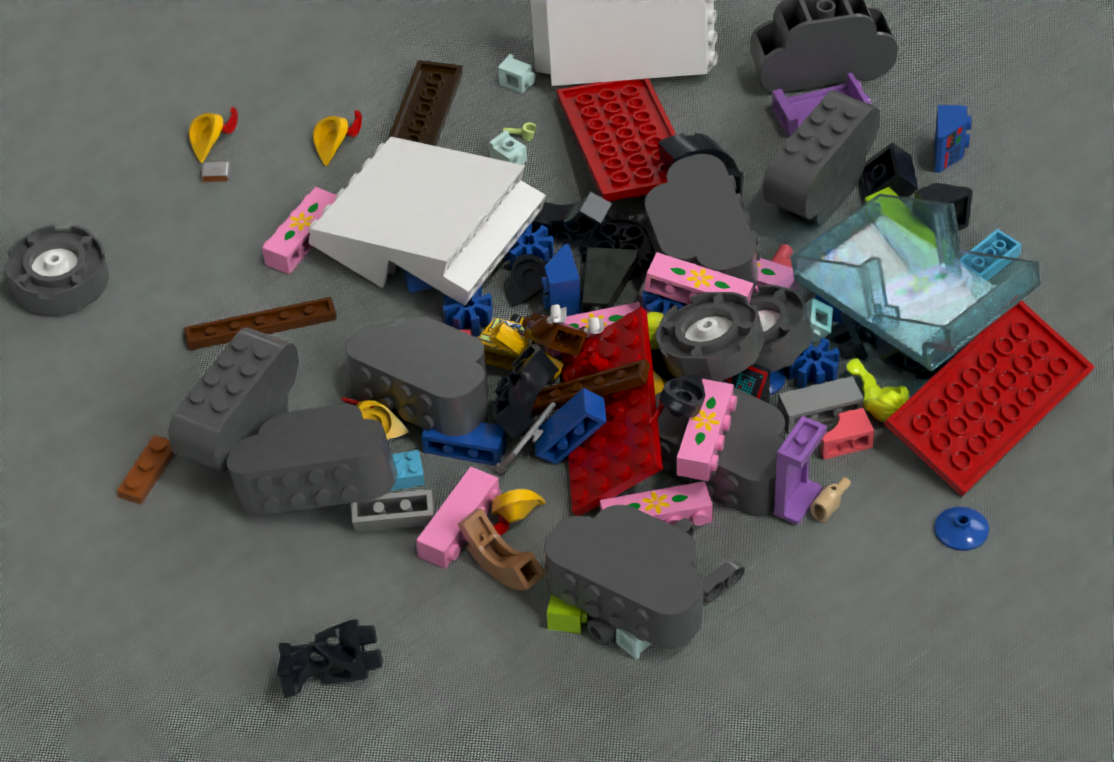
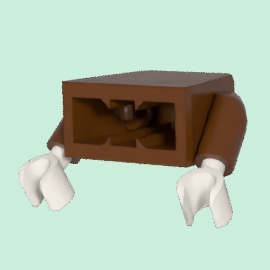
M556 304L551 306V316H544L534 312L523 319L522 327L525 329L524 337L547 348L578 357L584 340L589 338V334L602 333L604 324L603 319L594 317L588 319L589 328L582 326L577 329L564 323L566 321V307L560 309V305Z

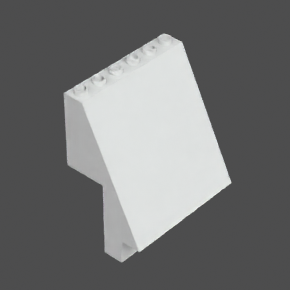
M531 0L535 72L551 74L552 86L707 74L716 65L718 54L715 52L717 32L714 31V23L717 16L716 10H714L715 0Z
M390 137L385 144L381 143L378 146L372 159L368 158L365 161L359 174L355 173L352 176L346 189L342 188L338 192L335 202L325 207L322 217L319 220L315 219L308 229L310 233L308 243L381 288L385 286L388 273L394 275L398 265L465 306L542 210L546 195L521 181L525 165Z

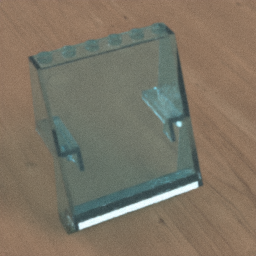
M878 194L791 256L794 279L931 371L940 366L1041 285L1038 261L961 250L954 204Z

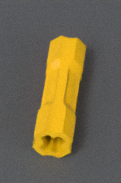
M503 321L495 325L489 336L491 342L515 356H518L530 344L516 330ZM544 352L559 369L552 379L554 380L561 373L564 364L548 352Z

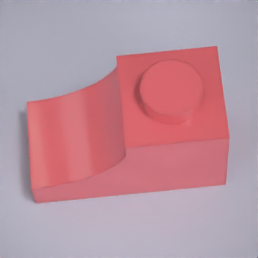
M864 408L838 414L837 426L827 432L820 441V454L823 460L873 448L874 429Z

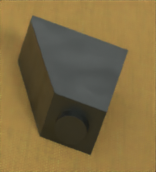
M587 248L582 302L584 312L587 313L614 306L638 266V250Z

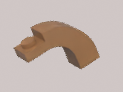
M476 508L457 524L469 542L466 548L473 558L488 574L503 585L515 590H528L546 575L533 552L517 551L499 536L482 508Z

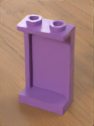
M848 73L845 84L786 98L782 89L773 90L772 109L789 138L820 101L832 90L871 105L870 97L863 92L860 80H856L853 73Z
M802 416L777 451L775 516L794 524H799L812 502L822 491V485L809 480V462L811 454L826 434V425Z

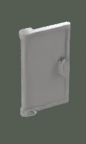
M554 402L541 414L533 417L532 421L534 424L527 433L518 440L502 462L494 466L493 469L497 474L501 475L506 470L505 467L530 438L535 443L544 432L542 429L539 430L538 427L546 420V417L556 406Z

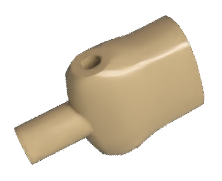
M843 477L838 484L828 485L820 492L810 506L811 514L816 520L825 522L839 508L842 494L851 485L850 480Z

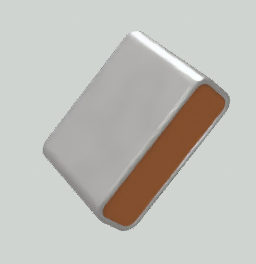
M229 162L203 163L202 182H228Z

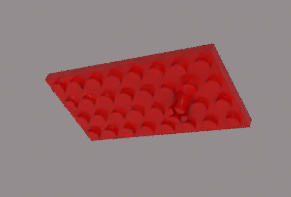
M649 78L598 82L556 90L560 106L598 192L606 201H617L618 199L640 197L641 195L648 194L656 186L667 183L669 168L660 160L658 142L677 134Z
M1017 298L894 412L884 425L963 497L1094 370L1095 366L1020 298Z
M641 306L605 327L602 333L594 334L584 340L578 357L567 353L561 354V361L564 364L562 367L563 382L646 359L650 364L645 385L602 396L605 402L606 423L568 455L572 512L577 516H582L599 506L600 500L613 498L663 469L658 419L654 425L648 426V421L656 412L657 407L647 311Z

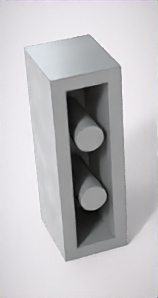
M853 376L780 393L778 409L784 416L785 427L789 434L802 416L824 425L838 422L839 413L863 408L864 398Z
M432 489L387 493L376 499L351 502L352 523L356 532L427 526L435 515V500Z

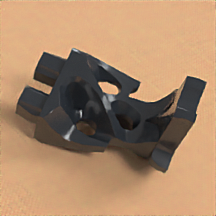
M351 619L317 633L315 641L309 644L291 646V643H279L280 660L277 674L282 683L284 698L295 696L301 692L304 682L310 676L324 672V677L322 678L324 685L367 679L369 671L382 667L383 657L381 650L366 651L365 645L377 643L375 625L360 626L358 619ZM330 637H337L339 643L332 644L327 640ZM311 653H317V654H319L320 656H314V657H313V656H311L310 654H311ZM337 665L344 668V671L338 674L331 672V669Z

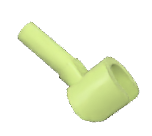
M528 122L523 125V129L503 128V132L507 130L509 134L521 135L523 140L530 141L536 132V125Z

